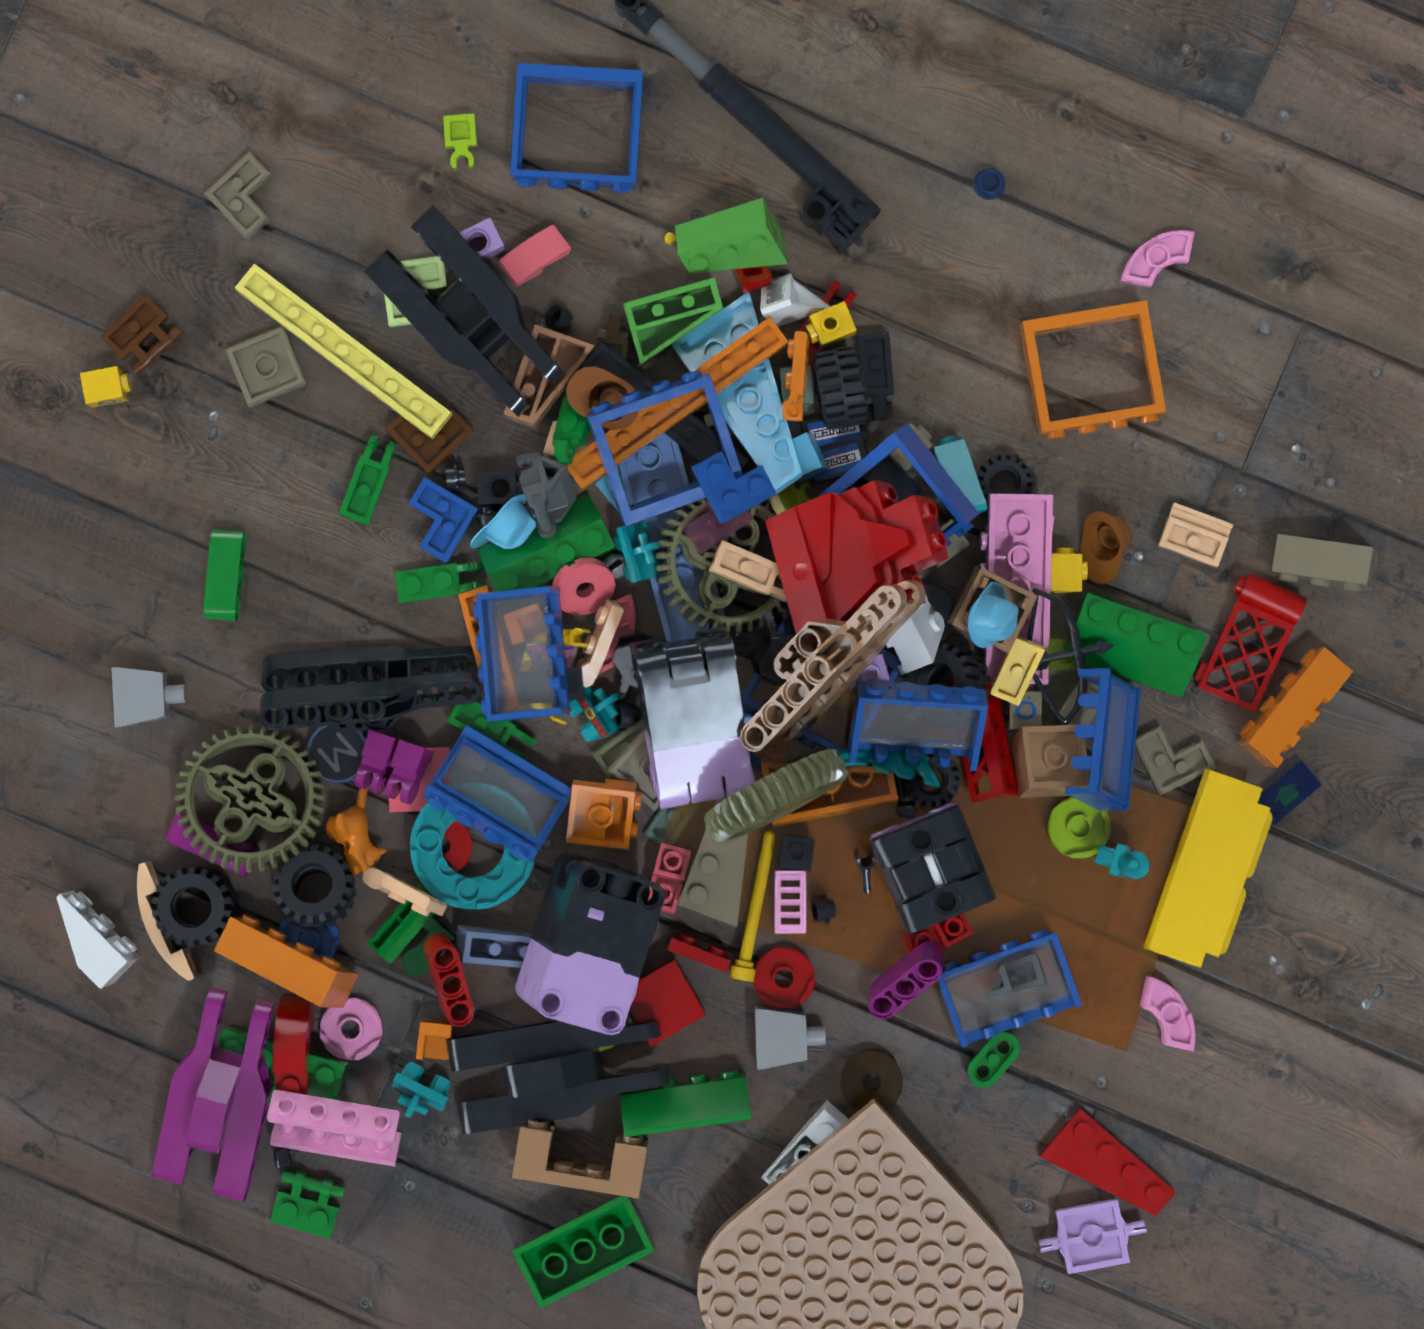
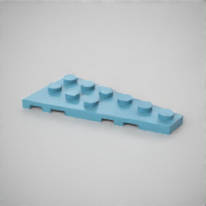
M745 293L671 344L690 373L759 325L750 293ZM768 358L719 393L717 397L725 422L756 466L763 465L778 494L803 477L787 420L783 419L782 402Z

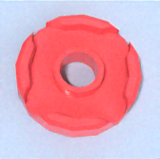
M581 558L575 560V564L569 567L565 565L555 576L552 586L560 588L561 609L564 612L572 615H587L598 611L600 606L605 605L607 599H611L616 584L612 572L603 561L595 558ZM584 582L590 583L588 588L576 590L580 584Z

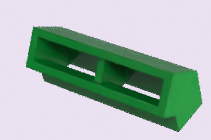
M418 884V885L416 886V888H418V889L422 890L423 892H425V893H427V894L433 896V895H432L430 892H428V890H427L425 887H423L422 885ZM406 900L405 904H400L367 944L376 954L391 964L435 913L430 912L428 917L412 910L413 903Z

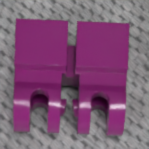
M369 730L361 754L363 756L362 762L356 773L355 785L356 787L367 789L371 784V790L376 794H381L386 787V797L395 799L400 793V801L410 805L417 797L420 781L427 763H430L434 751ZM392 767V768H394V769H393V772H392V774H391V776H390V778H389V771H390V768Z

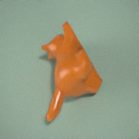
M369 787L358 790L356 805L345 809L335 816H331L326 823V834L332 842L344 845L345 862L354 875L360 873V870L361 872H366L368 867L374 868L380 856L386 852L385 848H377L370 842L368 819L365 813Z

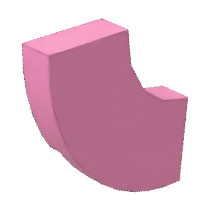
M1170 231L1162 233L1144 243L1127 262L1120 282L1151 288L1157 274L1161 270L1173 264H1187L1190 259L1195 231Z
M1146 975L1139 1006L1149 1010L1158 1020L1161 1028V1044L1194 1051L1196 1037L1194 1020L1181 998L1182 996L1165 982Z

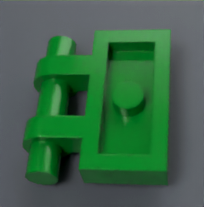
M284 1170L281 1182L292 1184L291 1192L281 1189L278 1191L270 1222L331 1239L341 1206L330 1204L329 1199L330 1196L342 1199L345 1186L335 1184L334 1180L329 1178L320 1180L307 1176V1172L297 1170V1172ZM303 1188L320 1192L319 1199L316 1200L302 1196Z

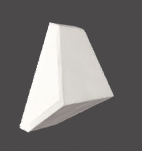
M791 273L772 279V285L762 287L761 313L766 319L771 317L778 327L807 318L809 315L830 307L793 279Z

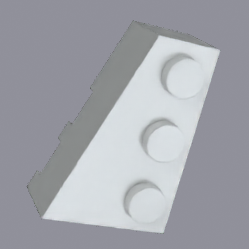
M925 596L926 603L922 604L886 643L887 648L894 647L902 663L897 666L901 675L933 663L945 624L941 614L936 612L928 602L927 596Z

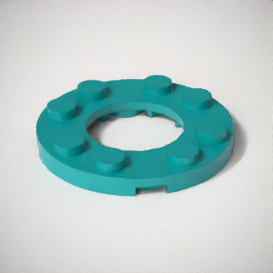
M464 783L451 787L536 839L535 829L527 811L509 793L495 786L482 783ZM427 802L413 824L409 849L414 871L428 892L450 906L478 910L496 906L508 900L520 890L533 869L535 858L532 862L520 860L513 856L509 849L504 846L500 862L487 874L478 877H466L457 874L448 866L442 852V840L445 831L456 820L455 816L445 810H437Z

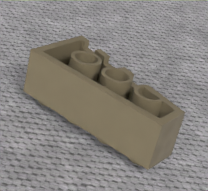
M724 794V798L717 799L715 805L727 799L726 794ZM707 829L705 830L678 905L735 927L738 926L748 834L726 843H716L713 837L709 835Z

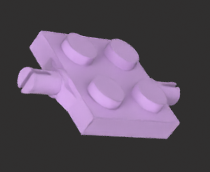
M1114 1198L1054 1210L1058 1226L1056 1237L1039 1239L1038 1244L1041 1253L1059 1249L1064 1258L1067 1274L1130 1263L1127 1249L1128 1236L1147 1233V1229L1145 1228L1144 1220L1125 1223L1120 1213L1118 1199Z

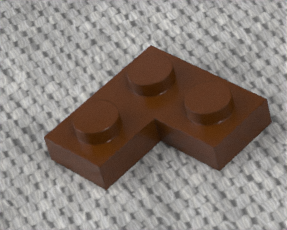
M453 408L449 410L452 416L434 439H431L401 415L385 428L386 432L429 476L474 433V430Z

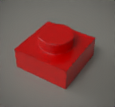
M768 266L732 269L743 293L772 285V275Z

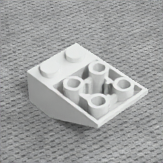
M70 891L59 894L56 898L77 966L100 989L114 984L140 958L135 952L137 950L136 945L126 936L121 938L113 930L115 927L114 923L104 914L99 916L91 908L93 905L92 901L82 892Z
M827 1100L806 1122L761 1178L770 1185L845 1123L848 1118Z

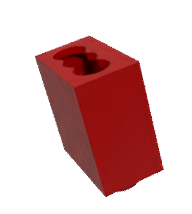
M676 958L639 978L637 992L628 1012V1015L632 1013L636 1022L659 1021L661 1036L641 1041L642 1043L648 1041L651 1047L706 1016L705 1009Z

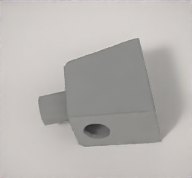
M111 667L114 727L123 728L170 717V704L187 702L186 685H169L168 673Z
M755 1006L757 1070L807 1060V1046L826 1045L825 1026L806 1027L805 1013Z

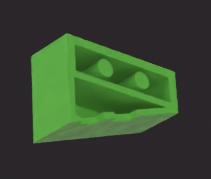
M764 198L675 226L677 253L689 273L788 264L785 235Z
M715 277L623 303L640 365L723 309Z

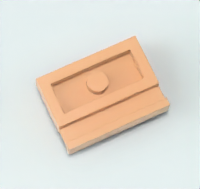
M1173 503L1157 546L1217 568L1234 524Z

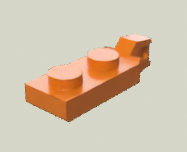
M795 331L794 339H789L788 358L793 359L792 371L786 372L785 382L786 390H791L790 396L782 403L783 419L787 421L803 422L810 337L806 332Z

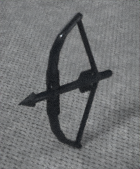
M1037 588L1032 589V592L1038 597L1031 609L1027 639L1032 641L1040 595L1052 601L1063 614L1069 629L1067 633L1069 634L1068 638H1070L1069 642H1071L1070 646L1072 647L1070 650L1050 654L1045 651L1036 671L1047 669L1050 661L1072 657L1076 667L1074 668L1076 670L1075 674L1078 676V669L1087 668L1085 665L1086 659L1084 658L1086 654L1099 652L1100 655H1103L1115 645L1098 640L1096 645L1083 647L1081 645L1083 644L1081 642L1082 638H1080L1081 634H1079L1080 630H1078L1071 610L1065 603L1045 591ZM1034 673L1032 678L1059 721V725H1066L1082 708L1078 704V698L1081 694H1087V680L1078 676V695L1074 707L1063 719L1038 676Z

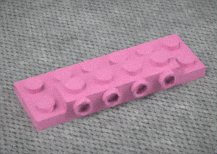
M988 494V524L985 525V531H980L979 549L985 550V563H979V567L1033 593V588H1037L1051 594L1053 495ZM1039 595L1032 642L1044 646L1045 651L1049 654L1050 600ZM1031 611L1018 636L1027 639ZM991 646L989 648H982V651H984V664L988 668L985 676H989L991 684H993L1007 652ZM1049 665L1047 669L1035 671L1043 685H1048ZM1033 678L1031 679L1030 684H1036Z

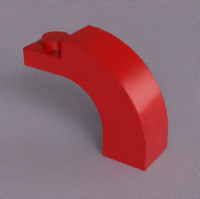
M284 993L280 998L277 1009L273 1045L275 1090L309 1095V1045L311 1032L315 1026V1004L294 993Z

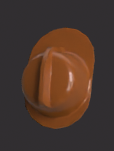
M595 366L584 367L576 371L569 379L566 388L567 399L570 405L584 417H586V413L592 412L591 407L605 401H609L610 405L621 402V396L636 391L628 382ZM639 410L604 422L601 425L611 430L623 429L631 425L636 419Z
M1096 511L1091 513L1085 520L1080 554H1082V561H1087L1088 563L1087 578L1094 583L1105 584L1111 582L1119 573L1123 554L1130 548L1132 534L1123 515L1112 516L1107 512Z

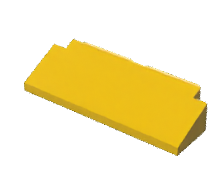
M1209 769L1204 770L1143 948L1199 968L1202 966L1206 953L1216 957L1226 953L1246 898V890L1243 888L1246 878L1252 877L1255 872L1273 819L1270 807L1258 804L1263 788Z

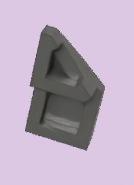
M1034 953L1006 963L1005 967L1001 965L991 990H988L986 993V998L988 1001H994L1047 986V979L1039 955Z

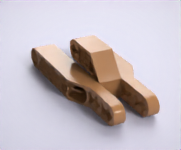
M907 580L897 585L881 586L847 622L826 618L808 621L774 659L775 672L779 677L787 681L743 727L740 735L743 746L748 751L757 752L770 748L777 742L784 743L803 736L876 659L889 639L923 604L926 596L923 585L916 580ZM904 589H913L914 592L911 596L914 601H907ZM812 634L818 640L817 648L813 647L811 643ZM801 655L803 656V657L798 658L796 661L793 659V658L798 657V656H801ZM758 728H759V729L762 731V733H763V736H764L763 742L760 741L759 738H758V735H757V730H758Z

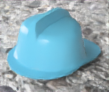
M522 493L511 498L496 516L474 536L470 542V547L478 548L490 541L503 549H513L521 546L537 524L531 513L524 506L526 503L525 495Z
M990 582L985 586L969 612V636L973 643L980 648H989L997 641L1006 640L1016 630L1018 607L1008 600L1006 591L998 582Z

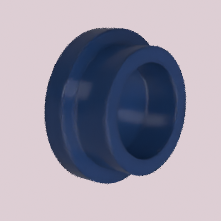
M993 168L981 170L974 179L976 194L985 200L998 198L1005 189L1003 175Z

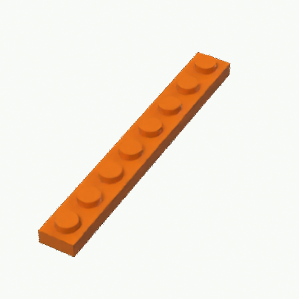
M768 317L694 371L700 370L701 373H708L718 395L787 346L788 340L772 318ZM703 388L641 409L631 425L605 433L615 466L617 467L707 403ZM595 441L574 455L572 465H567L569 473L582 491L605 475Z

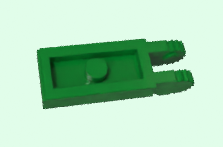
M374 434L370 436L364 454L359 458L339 511L340 516L370 526L397 448V443L390 441L385 448L382 462L379 463L371 460L379 444V436Z
M482 562L461 565L453 563L395 572L399 603L457 596L462 592L486 586L485 581L480 580L461 584L459 573L477 572L483 569Z
M476 701L470 704L455 705L446 720L461 730H464L466 725L525 761L527 757L523 752L506 745L511 735L513 734L520 738L527 745L535 746L537 742L535 738L516 728L517 725L510 721L487 722V716L483 715L481 704Z

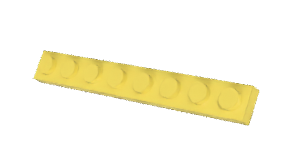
M253 264L235 286L237 292L431 439H434L452 416L448 409L256 264Z

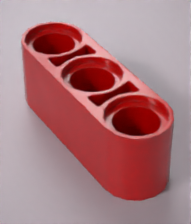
M440 933L433 934L427 938L423 948L439 1006L450 1024L457 1027L465 1026L473 1019L474 1007L459 954L446 935ZM447 949L443 955L436 957L438 951ZM454 976L451 982L443 984L447 978ZM462 1004L459 1009L451 1011L455 1005Z

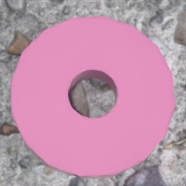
M357 997L348 998L343 1008L329 1007L321 1019L320 1038L326 1050L339 1059L360 1060L370 1055L379 1045L383 1035V1021L378 1010L368 1001ZM348 1020L357 1022L360 1027L359 1035L355 1038L347 1037L343 1032V1025Z

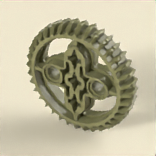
M707 498L695 501V505L693 502L684 505L686 512L681 508H677L674 514L678 520L670 517L666 521L673 530L666 528L661 530L662 536L667 538L668 541L660 540L658 544L662 549H665V552L655 555L656 559L664 560V564L656 566L657 572L665 571L666 575L658 579L659 584L667 582L669 588L662 592L663 595L667 596L671 593L674 595L675 598L669 602L671 607L678 603L682 606L677 614L682 616L688 611L690 615L687 618V623L691 624L698 618V629L703 630L708 623H710L709 629L724 626L728 633L731 627L735 636L741 634L742 626L746 633L753 632V623L758 629L763 628V614L773 611L778 615L782 614L783 607L780 603L788 605V603L772 596L762 606L744 615L722 616L713 612L714 609L728 606L735 598L739 587L752 593H759L714 574L709 569L718 545L722 540L766 558L754 552L759 541L760 530L753 516L756 515L765 522V520L777 515L774 510H768L771 505L769 499L765 500L761 505L758 504L750 508L744 514H740L725 522L719 536L702 529L694 530L687 536L683 535V531L693 519L712 509ZM737 525H741L746 529L747 538L745 541L736 537L735 527ZM700 542L703 543L702 548L706 550L701 555L698 554L699 548L695 546ZM678 544L681 546L685 560L692 566L704 571L698 586L699 598L705 605L704 608H701L691 600L679 581L675 561ZM776 577L773 586L784 590L781 579ZM713 582H717L722 586L723 595L721 598H716L712 595L710 588Z
M249 725L248 734H242L240 726L236 727V735L230 736V731L225 729L223 731L225 739L220 741L219 737L214 734L212 735L214 745L210 746L207 742L203 741L201 746L205 752L202 754L198 750H193L192 755L197 761L186 760L184 763L191 771H180L179 777L187 782L176 783V790L183 792V794L175 795L174 800L176 803L184 805L176 807L175 812L176 815H186L178 820V824L180 827L189 826L183 832L185 838L195 836L190 842L192 848L203 844L199 850L200 856L204 857L210 851L212 852L209 858L212 864L216 863L219 857H221V868L226 869L229 862L232 861L234 862V872H239L241 864H246L247 873L252 872V864H258L259 871L264 872V862L270 861L271 867L275 869L277 868L276 858L281 857V860L287 863L289 861L286 854L288 851L292 852L294 856L299 854V850L295 846L296 844L307 848L309 844L303 836L306 835L314 838L316 835L314 829L309 827L310 825L315 827L321 825V820L314 816L324 814V808L316 805L325 802V795L317 794V792L325 789L324 783L315 782L322 777L321 772H310L316 767V761L309 760L304 762L309 756V751L304 750L297 754L301 744L296 741L291 746H288L290 743V736L288 734L283 736L280 741L278 740V730H273L271 736H267V728L264 726L261 727L260 734H255L253 725ZM261 746L273 750L271 754L264 753L254 757L244 772L226 764L206 769V766L217 756L236 747ZM282 756H285L296 767L305 786L306 805L301 820H297V811L294 803L286 796L277 792L286 775L285 765L281 760ZM264 766H271L275 769V774L270 778H262L258 775V771ZM200 777L204 778L206 794L212 800L223 805L214 823L215 832L219 838L218 842H215L204 831L195 812L194 796ZM227 778L229 786L223 785L219 789L216 781L222 782ZM263 790L269 791V798L263 794ZM252 794H255L256 802L250 801L248 804H245L244 796L250 797ZM230 799L237 802L238 808H232ZM279 809H283L284 818L278 816L274 820L271 811L278 812ZM232 819H237L243 825L239 831L229 832L225 829L226 823ZM257 825L273 833H283L289 829H294V832L285 841L264 851L248 853L227 848L229 844H240L246 841Z
M836 749L819 751L793 762L741 789L711 808L703 818L706 829L716 843H726L760 829L819 798L843 782L848 776L846 763Z

